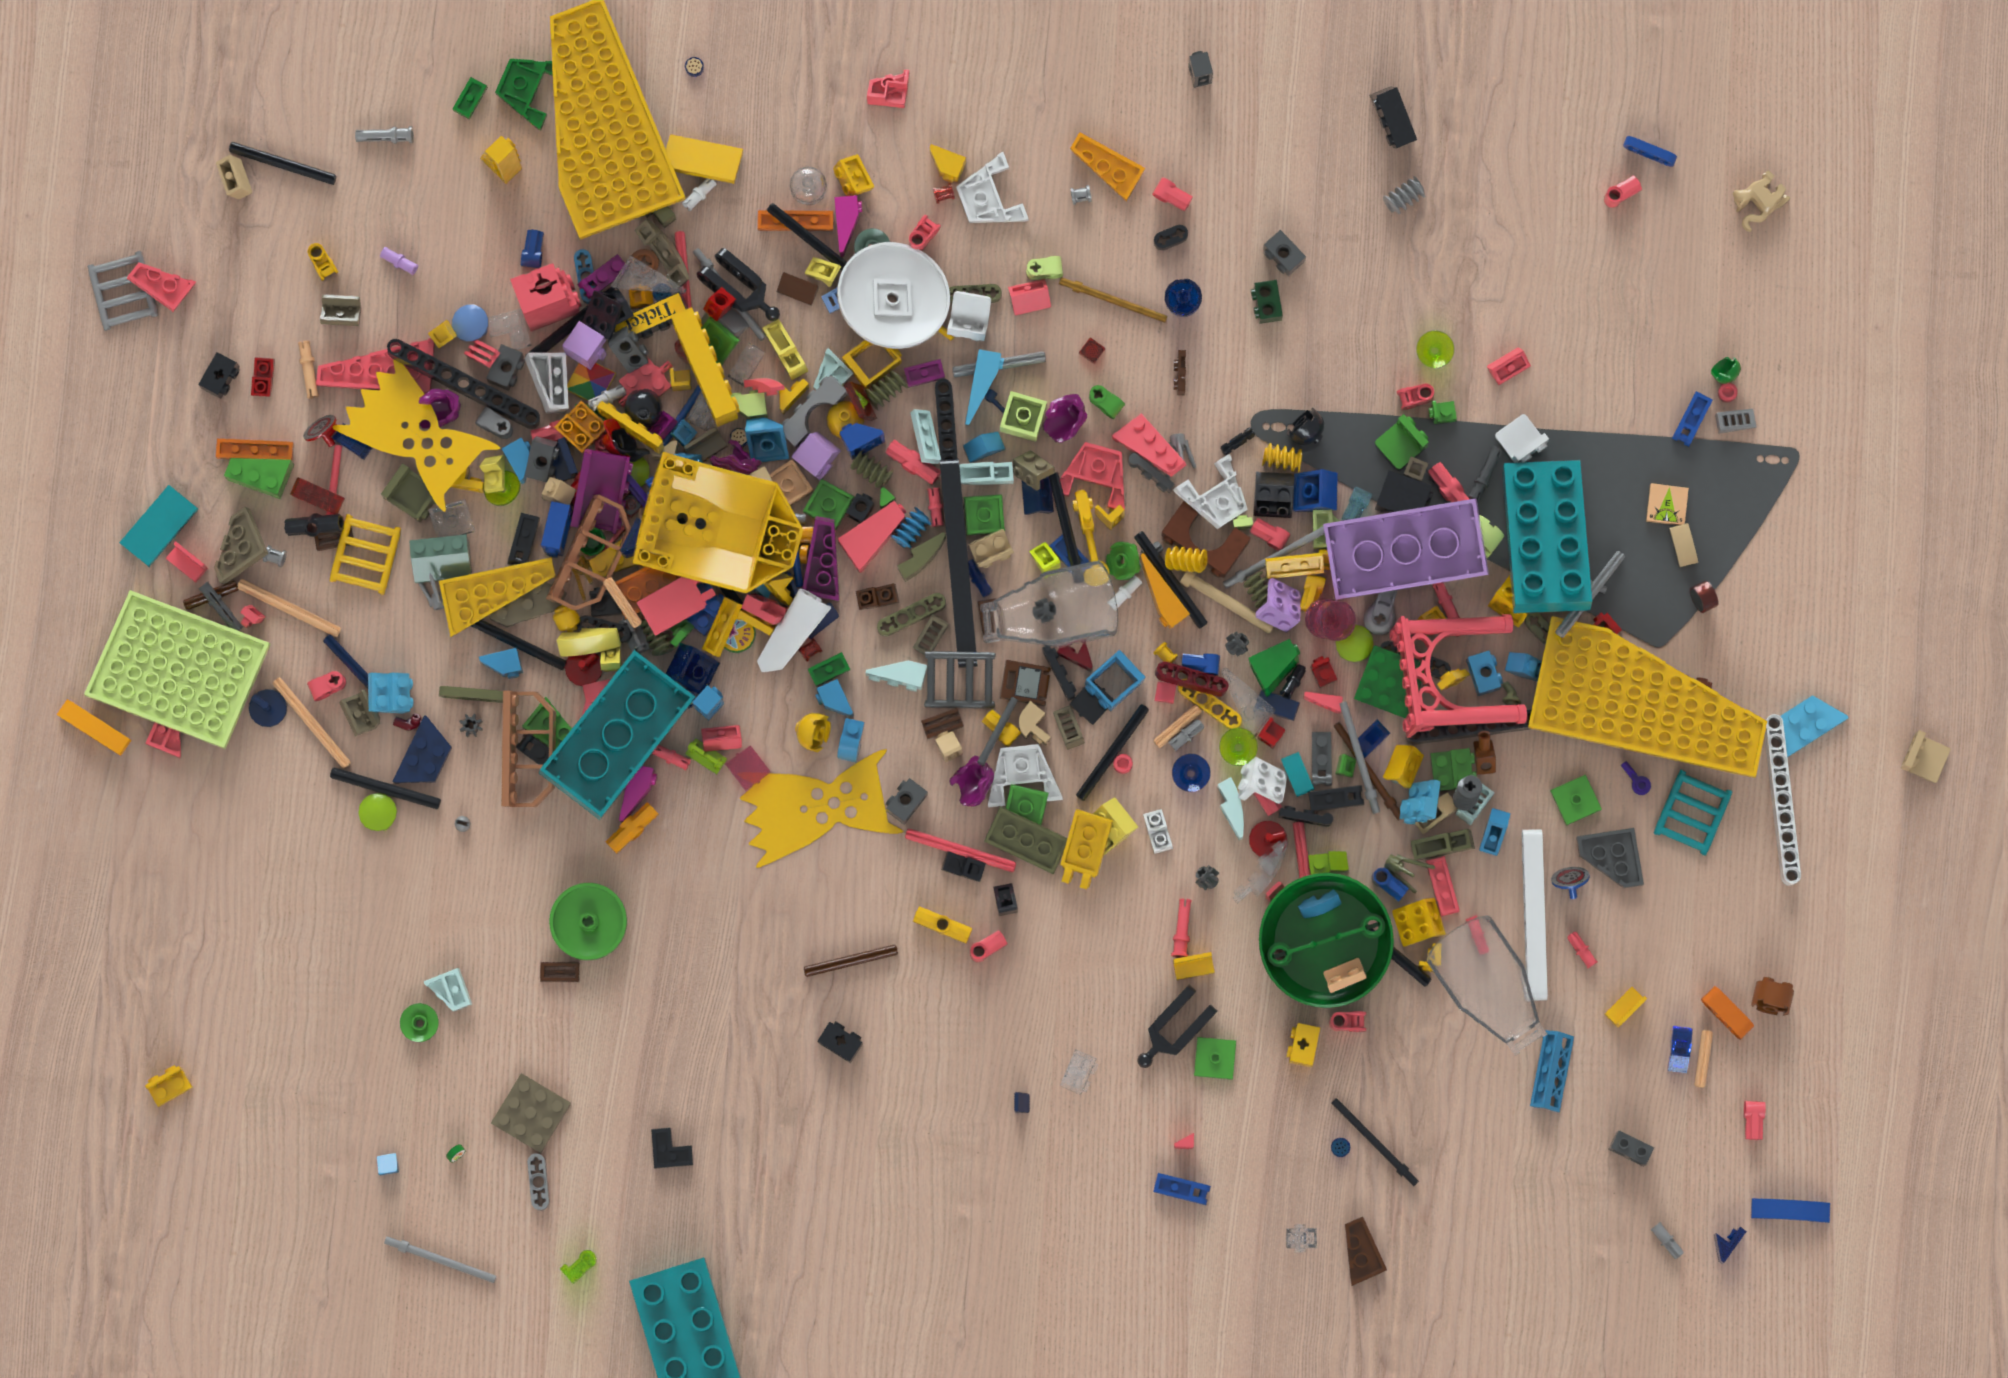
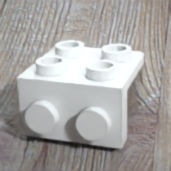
M956 291L953 296L947 334L954 337L970 338L975 341H984L988 328L991 298Z
M1522 414L1495 434V438L1514 463L1527 462L1532 458L1531 455L1536 451L1539 453L1544 450L1549 440L1545 433L1542 435L1539 433L1525 414Z
M1257 757L1242 767V778L1238 785V798L1245 801L1256 792L1278 804L1283 802L1287 781V773Z

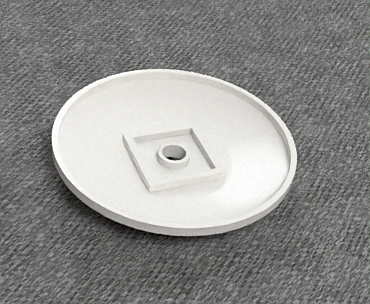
M883 242L860 250L846 263L838 281V304L845 321L860 337L881 347L904 349L924 343L941 328L949 311L950 291L941 268L926 253L919 249H914L907 244ZM893 295L897 298V302L892 303L887 297Z

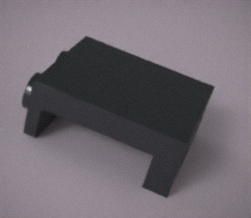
M1389 470L1375 510L1380 512L1382 510L1397 512L1425 507L1426 502L1430 503L1434 493L1430 491L1432 485Z

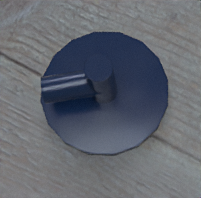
M265 689L253 695L249 703V713L256 724L262 727H272L278 725L284 719L287 713V704L279 692Z

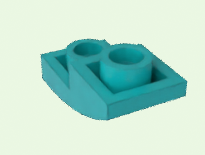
M1299 752L1281 759L1297 797L1315 790Z

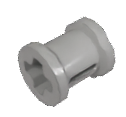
M1086 185V188L1080 189L1070 188L1073 205L1082 201L1092 202L1089 185Z
M268 545L266 549L269 554L263 557V562L269 561L278 564V567H282L286 560L287 551L283 550L281 552L272 549V546Z

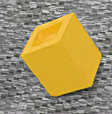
M447 319L428 333L438 348H441L457 336Z
M670 368L673 392L692 390L690 370L674 371V368Z

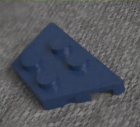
M424 715L392 781L395 784L436 782L452 747L426 715Z

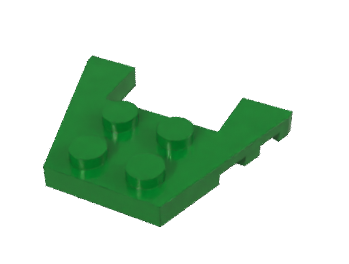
M509 59L495 93L535 128L541 131L547 113L531 108L530 105L543 75L546 73L553 76L552 61Z

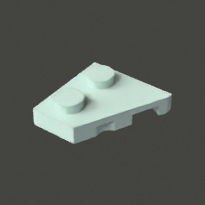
M829 348L826 349L823 362L813 386L815 390L820 387L819 383L826 376L829 377L831 375L844 385L854 375Z
M460 968L424 981V984L439 999L443 1000L452 1011L472 1005Z

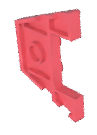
M1085 442L1060 478L1064 496L1069 497L1073 480L1076 478L1112 488L1107 508L1115 509L1120 504L1125 509L1122 452Z

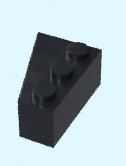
M1387 87L1369 95L1378 113L1380 124L1387 133L1386 139L1389 146L1399 148L1417 140L1397 87Z

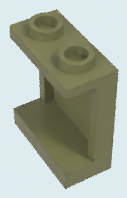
M403 463L381 493L385 500L420 523L423 519L426 520L429 517L433 504H436L421 476L410 470Z

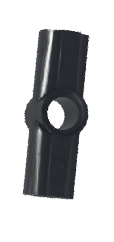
M314 513L310 517L289 518L284 521L285 533L288 536L308 535L314 537L319 533L340 532L344 529L343 516L340 514L320 515Z

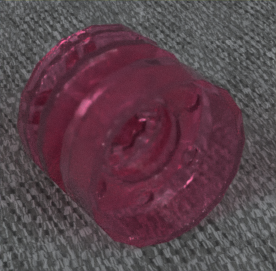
M1321 598L1310 604L1306 611L1305 622L1307 629L1315 637L1340 641L1351 635L1355 628L1356 617L1352 607L1346 602Z

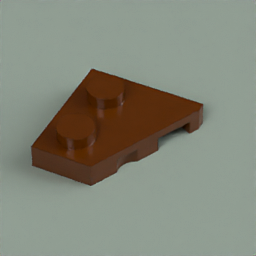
M1178 350L1177 360H1174V371H1177V378H1174V390H1177V395L1185 396L1186 350Z

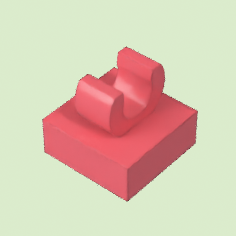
M253 605L244 606L240 612L245 616L241 624L246 628L248 626L251 627L252 624L262 623L266 617Z

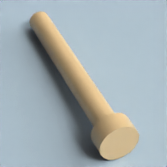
M1186 571L1180 581L1181 585L1186 588L1192 586L1266 633H1271L1274 626L1256 618V612L1197 577V572Z

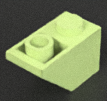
M758 390L750 391L749 394L744 395L732 393L731 398L735 397L739 405L740 412L738 413L746 419L768 418L764 393H758Z

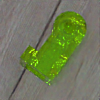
M584 1250L580 1253L579 1259L570 1267L564 1264L560 1270L575 1284L596 1264V1255L591 1250Z

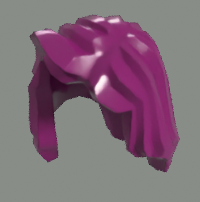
M431 389L419 398V404H431L436 414L439 428L455 421L459 417V410L461 408L459 396L448 389ZM422 420L419 423L424 429H429L431 426L428 420Z
M1078 394L1064 395L1062 398L1052 401L1045 413L1046 420L1043 424V430L1049 437H1052V440L1058 443L1072 439L1087 419L1085 405Z
M729 440L728 442L734 447L732 454L722 458H717L713 455L710 459L712 466L745 475L758 470V467L762 464L760 460L755 458L751 460L749 454L735 440Z
M976 755L971 757L965 766L960 767L949 780L951 786L955 783L959 785L961 792L959 801L964 806L974 807L980 805L994 780L992 768H990L988 763H985L984 766L977 763L979 757Z

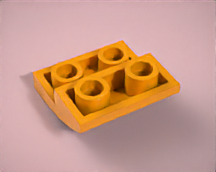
M582 401L554 427L581 453L588 449L606 431L604 421Z

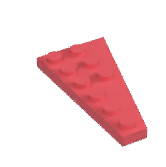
M431 338L409 344L434 357L435 343ZM392 347L390 350L394 353H398L401 350V347ZM387 349L368 355L320 365L317 369L316 385L321 387L380 390L376 372L395 374L394 362L389 357ZM416 354L408 356V360L412 362L418 359ZM427 363L424 366L425 369L432 370L433 363ZM404 365L424 394L431 390V378Z

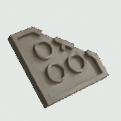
M247 507L231 516L228 534L224 536L220 548L222 552L219 561L216 560L214 565L219 582L222 584L228 583L269 554L253 515Z
M545 582L492 613L490 620L505 627H510L514 624L528 621L550 612L552 613L561 604L546 599L552 585ZM564 591L561 600L565 599L567 592Z

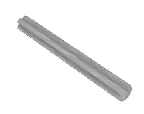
M1045 352L1004 358L1002 369L1046 362ZM976 363L953 367L954 377L973 375Z

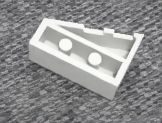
M528 353L525 356V361L546 414L565 413L569 408L566 353Z

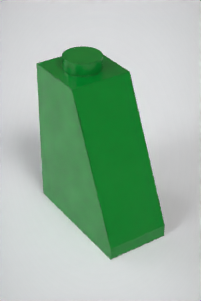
M1290 639L1248 658L1250 668L1266 697L1276 689L1299 663V648L1296 644H1292Z

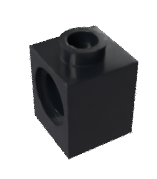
M857 493L846 512L847 517L858 523L865 521L874 507L873 498L864 493L862 495ZM861 503L867 506L862 512L856 510V506Z

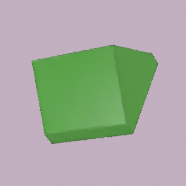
M885 487L881 488L880 509H883L893 501L896 502V497Z
M1346 754L1340 755L1336 774L1353 777L1356 759Z

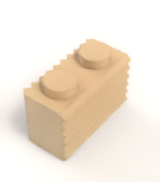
M228 155L216 162L220 172L219 175H221L220 178H222L221 181L227 192L226 195L240 200L252 193L241 159Z

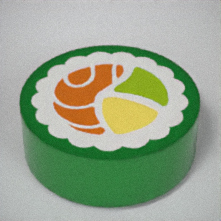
M458 1144L449 1150L446 1158L453 1163L461 1158L466 1150L461 1144Z

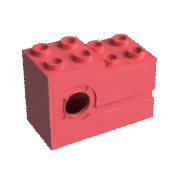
M553 263L533 270L526 275L522 274L510 279L531 332L575 316L580 312L579 307H582L577 292H572V290H575L570 274L566 275L564 270L560 271L559 267L555 268Z

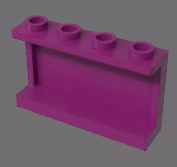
M585 449L571 520L572 527L578 528V525H580L593 495H601L622 505L625 509L626 500L622 499L623 494L628 493L629 482L626 481L627 474L631 475L633 463H629L630 457ZM603 502L602 511L597 513L594 519L596 520L594 527L612 531V534H616L617 529L621 530L622 525L619 511L617 508Z

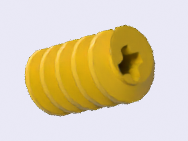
M1269 443L1264 451L1262 466L1267 461L1270 468L1273 463H1275L1276 469H1279L1281 464H1283V470L1285 471L1290 466L1291 472H1294L1296 467H1298V472H1300L1303 457L1302 449L1295 453L1294 447H1292L1288 452L1287 446H1284L1281 451L1278 444L1272 449V443Z
M1174 546L1173 550L1169 547L1165 555V566L1169 570L1175 569L1176 571H1195L1201 573L1207 566V550L1203 549L1200 554L1198 548L1193 553L1192 548H1188L1186 552L1185 547H1181L1180 551L1178 546Z

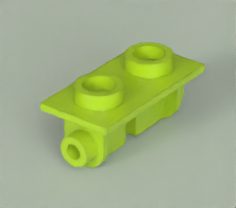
M696 738L688 745V750L685 753L716 775L727 760L726 757L716 751L705 752L703 750V742Z

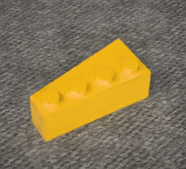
M500 136L485 150L480 159L507 184L522 169L521 160L515 148L516 145L509 138L505 139Z

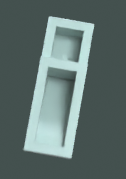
M1012 462L959 464L961 484L997 485L1013 484L1014 482Z
M1230 777L1217 785L1225 800L1220 805V809L1238 840H1241L1244 830L1243 809L1241 800L1238 798L1237 788Z

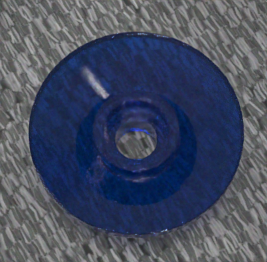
M1185 754L1174 763L1172 777L1180 789L1187 792H1196L1207 785L1210 779V767L1203 757L1197 754ZM1188 771H1193L1195 775L1189 777L1187 773Z

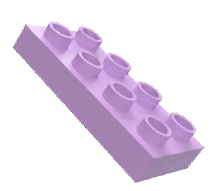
M1476 498L1323 524L1335 600L1489 575Z

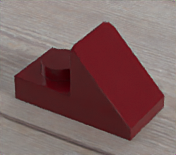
M1085 641L1078 654L1075 653L1076 650L1071 646L1065 645L1064 647L1060 645L1057 651L1060 657L1089 672L1092 671L1093 664Z

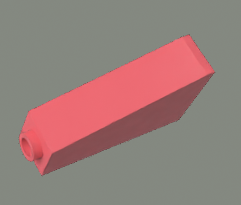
M893 501L838 538V543L859 573L864 571L891 538L890 536L905 521L904 514L906 511L901 503L897 505Z

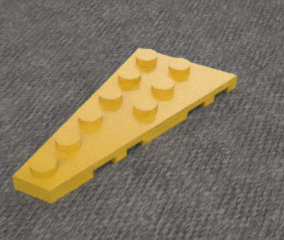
M552 557L439 581L450 637L556 577Z

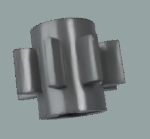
M1044 598L1035 602L1036 606L1033 607L1032 611L1037 620L1041 619V622L1045 623L1054 619L1053 615L1056 614V606L1052 601L1048 602V599Z
M1236 631L1234 634L1232 633L1226 637L1228 642L1225 644V647L1231 655L1236 654L1239 656L1248 651L1246 646L1249 644V640L1243 633L1238 634Z
M465 714L466 719L459 721L463 725L460 731H466V737H469L470 734H474L477 737L478 730L483 731L479 727V724L483 721L481 719L476 721V714H473L472 717ZM469 722H472L474 724L473 729H470L468 727Z
M1210 865L1207 867L1203 866L1196 872L1198 880L1195 883L1204 890H1207V888L1213 889L1219 882L1217 877L1219 872Z

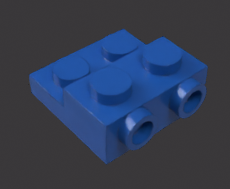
M706 583L696 585L701 594L713 588L710 584ZM719 593L718 596L716 595L707 600L705 609L686 619L703 636H706L710 631L724 596Z

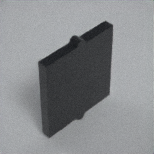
M1093 682L1111 702L1114 701V699L1107 692H1105V688H1101L1098 684ZM1085 687L1069 704L1079 713L1080 717L1083 716L1092 725L1107 710L1099 704V699L1095 695H1091Z

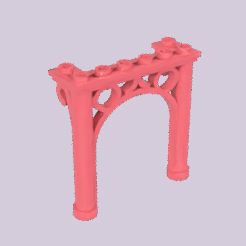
M1502 614L1495 617L1408 620L1405 616H1401L1390 630V640L1393 641L1394 647H1397L1398 652L1401 654L1400 670L1403 671L1404 675L1402 686L1403 689H1406L1405 706L1409 710V714L1403 720V731L1406 732L1407 738H1411L1417 731H1430L1434 729V726L1516 722V724L1526 723L1527 710L1524 704L1462 707L1449 702L1437 690L1430 672V659L1433 649L1441 640L1457 635L1512 633L1513 618L1511 614ZM1439 634L1433 642L1426 636ZM1415 640L1424 642L1428 648L1425 653H1418L1415 650ZM1414 658L1424 659L1420 662V667L1415 669ZM1417 679L1423 683V686H1427L1418 691ZM1426 692L1434 697L1435 701L1432 706H1427L1423 703L1422 693ZM1438 704H1441L1443 707L1448 709L1435 711Z

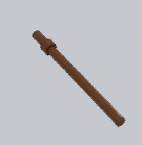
M1340 722L1336 723L1334 728L1355 757L1348 733ZM1365 760L1371 782L1385 801L1384 805L1392 811L1398 821L1401 820L1399 819L1400 809L1396 805V800L1389 795Z

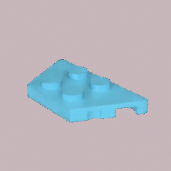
M1813 695L1782 714L1780 717L1784 724L1787 757L1838 726L1849 717Z

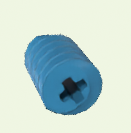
M914 507L916 512L911 511L909 513L911 518H905L907 524H900L902 530H895L897 536H890L903 548L911 549L912 546L909 542L916 543L917 541L914 536L921 537L922 535L919 530L926 531L927 529L924 524L931 525L929 518L916 507Z

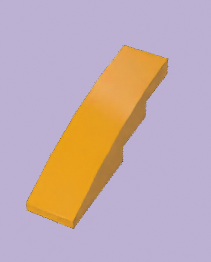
M68 699L57 713V716L120 756L132 741Z

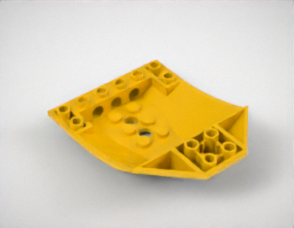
M662 452L640 523L632 563L725 589L748 593L794 566L803 528L777 482ZM679 513H684L687 516L685 524H680L677 521ZM698 518L705 520L706 526L704 529H698L695 526Z

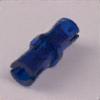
M974 559L969 560L968 566L971 582L976 585L984 598L990 595L993 590L987 583L985 574L981 573Z

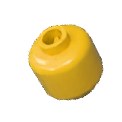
M563 605L554 610L555 613L552 618L559 631L573 632L578 629L577 625L581 619L577 610H571Z

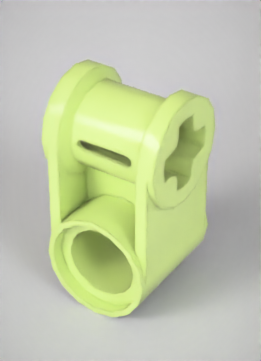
M1051 256L1030 260L1026 269L1027 277L1031 280L1058 279L1063 277L1061 257ZM1032 267H1036V270H1038V272H1034Z

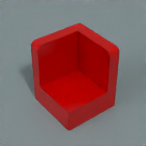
M1270 717L1257 739L1274 749L1285 733V729L1275 723L1274 719Z

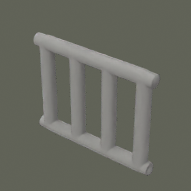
M141 251L135 252L133 256L97 266H94V264L87 266L104 331L110 330L111 326L150 315L151 317L158 316L155 299L145 291L104 301L101 291L132 282L126 276L99 284L97 273L136 262L137 264L138 262L145 264ZM143 298L147 299L149 307L147 309L111 319L108 318L107 308Z

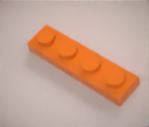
M758 210V231H791L767 210ZM783 210L808 231H833V211Z
M217 438L216 458L292 460L293 462L294 443L287 441Z

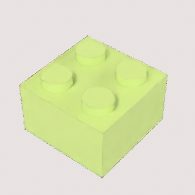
M1010 391L1000 424V432L1037 442L1047 409V401Z

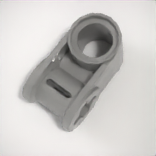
M488 407L483 409L475 422L482 429L493 433L501 439H508L513 434L510 422ZM506 426V430H500L501 427L504 428Z

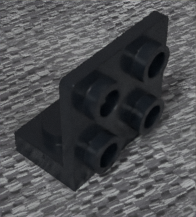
M594 290L582 323L610 340L623 309V304L613 300V295L610 293Z

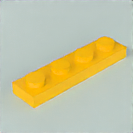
M603 401L599 403L597 408L601 416L606 419H615L628 434L658 454L663 451V439L659 435L651 434L641 423L636 424L626 413L621 414L611 403L606 404Z

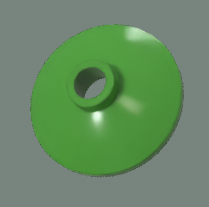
M422 1003L407 1007L400 1018L402 1033L406 1038L414 1042L429 1040L435 1035L439 1026V1019L435 1010ZM423 1020V1026L418 1027L417 1021Z

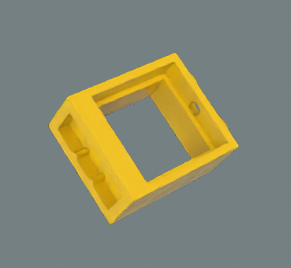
M864 340L845 354L842 360L866 390L902 364L900 358L902 354L898 349L883 347L894 361L870 379L854 361V358L872 346V343Z

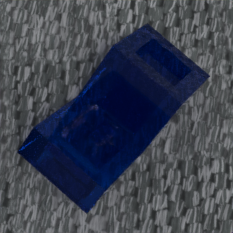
M1673 1026L1670 1040L1671 1051L1667 1066L1668 1071L1687 1073L1691 1054L1692 1028Z

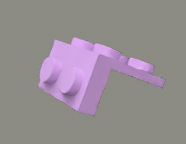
M1271 578L1268 581L1267 602L1256 611V618L1287 633L1300 622L1301 592L1281 581Z

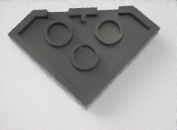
M1634 828L1576 837L1579 856L1621 887L1630 888L1644 885Z

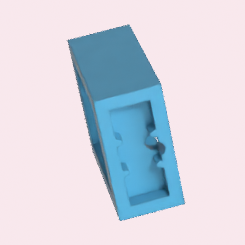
M1118 650L1086 679L1085 689L1099 699L1098 702L1104 709L1108 708L1111 712L1139 687L1146 677L1121 650ZM1116 662L1134 683L1111 702L1093 682Z

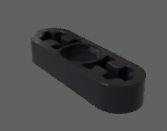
M587 615L581 616L580 623L577 625L581 631L582 628H585L582 626V623L588 620L590 624L596 625L595 628L608 624L609 628L616 626L615 628L620 632L624 629L627 635L620 639L621 643L628 642L632 637L631 630L626 625Z

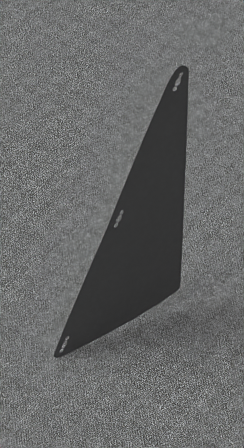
M1263 410L1256 413L1251 419V429L1261 440L1272 443L1275 447L1278 444L1281 450L1284 446H1287L1288 452L1292 447H1294L1295 453L1302 449L1303 462L1317 470L1324 469L1338 473L1339 482L1375 501L1379 499L1388 471L1404 475L1408 465L1406 464L1400 470L1396 469L1375 445V441L1396 424L1400 416L1317 411L1325 423L1324 431L1322 432L1323 437L1318 443H1311L1310 445H1299L1287 435V426L1293 424L1307 410ZM1411 417L1416 423L1415 427L1419 432L1422 430L1427 435V441L1429 442L1427 448L1415 457L1429 463L1421 482L1432 485L1430 491L1434 493L1430 503L1426 502L1425 507L1450 503V501L1447 502L1439 492V487L1427 473L1434 465L1441 462L1450 475L1460 482L1464 493L1468 497L1475 484L1474 480L1480 474L1491 447L1494 446L1503 451L1489 479L1488 488H1485L1480 501L1477 503L1479 515L1488 519L1490 525L1493 527L1497 526L1504 534V538L1487 560L1510 572L1502 470L1504 463L1514 462L1495 438V434L1505 426L1460 421L1434 424L1433 419ZM1277 422L1283 423L1286 429L1277 432L1271 429V425ZM1264 423H1269L1270 428L1268 430L1263 429L1262 425ZM1537 429L1541 435L1545 433L1549 438L1546 444L1547 447L1539 453L1537 451L1531 455L1532 458L1527 462L1580 460L1590 579L1592 581L1596 579L1617 551L1625 555L1624 560L1604 584V586H1607L1605 594L1598 592L1592 600L1591 609L1585 610V612L1595 617L1601 612L1604 615L1608 613L1622 631L1655 648H1661L1698 611L1691 598V590L1704 583H1708L1715 591L1758 532L1785 489L1798 465L1800 456L1796 449L1697 439H1693L1688 447L1684 445V442L1676 441L1669 437ZM1758 456H1762L1764 458L1763 463L1757 462L1756 459ZM1776 456L1780 459V463L1770 465L1765 462V458ZM1782 458H1788L1789 463L1787 465L1782 464ZM1651 483L1689 488L1685 524H1689L1698 563L1679 567L1669 529L1676 525L1646 522Z

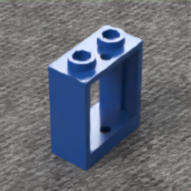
M551 501L541 542L543 551L549 557L558 558V556H563L573 515L570 505Z

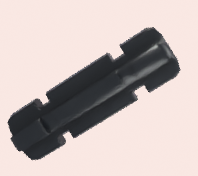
M1249 427L1244 430L1243 434L1240 433L1229 440L1228 444H1223L1220 449L1224 455H1228L1233 449H1237L1246 443L1247 440L1255 437V433Z

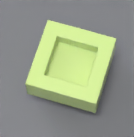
M1247 515L1237 516L1236 519H1233V529L1235 527L1239 530L1251 529L1253 526L1252 517L1248 518Z

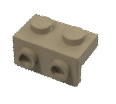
M322 295L321 324L359 326L361 314L360 297Z
M1031 450L1013 459L1014 475L1036 491L1040 489V480L1055 473L1053 465Z
M365 689L339 702L355 736L372 731L380 724L379 713L369 712L368 694Z

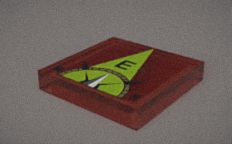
M854 382L844 384L859 418L868 421L877 419L862 385Z

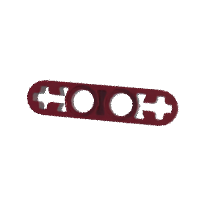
M1160 662L1155 670V676L1161 681L1217 697L1223 696L1229 687L1227 680L1222 677L1169 662ZM1163 668L1166 669V674H1163ZM1178 673L1186 674L1187 680L1179 679ZM1202 678L1206 684L1201 686L1196 682V679ZM1217 684L1221 685V690L1218 689Z

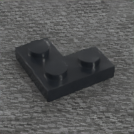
M671 1128L651 1129L654 1169L693 1165L692 1145L673 1147Z

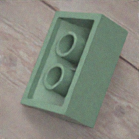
M467 534L409 540L415 583L431 582L429 574L433 575L434 581L472 574L470 545Z

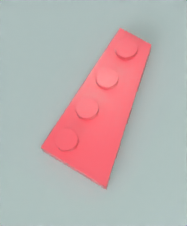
M1142 413L1112 435L1114 441L1120 442L1125 448L1134 451L1144 460H1148L1171 477L1186 466L1185 461Z

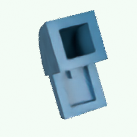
M845 718L839 742L838 759L857 763L865 722Z

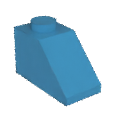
M522 437L501 449L521 484H524L527 478L525 477L531 446L528 441L524 442Z
M517 648L479 657L483 665L503 677H508V679L517 678L519 674L523 673Z
M838 679L817 688L818 694L815 696L819 705L823 704L825 709L849 718L854 717Z
M1492 808L1479 851L1498 856L1511 813Z

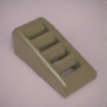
M933 614L913 648L924 655L926 651H934L949 623ZM935 622L939 624L940 626H942V629L940 630L939 628L932 625V623ZM929 628L937 632L938 635L935 636L928 631ZM927 635L935 641L932 643L925 639L924 636ZM921 641L930 646V649L928 650L921 646Z
M1071 705L1054 711L1053 714L1067 750L1084 744L1085 741ZM1070 714V716L1067 718H1064L1062 720L1059 719V717ZM1073 721L1072 724L1062 727L1063 724ZM1076 729V730L1073 731V732H1070V733H1068V734H1065V732H1067V731H1069V730Z

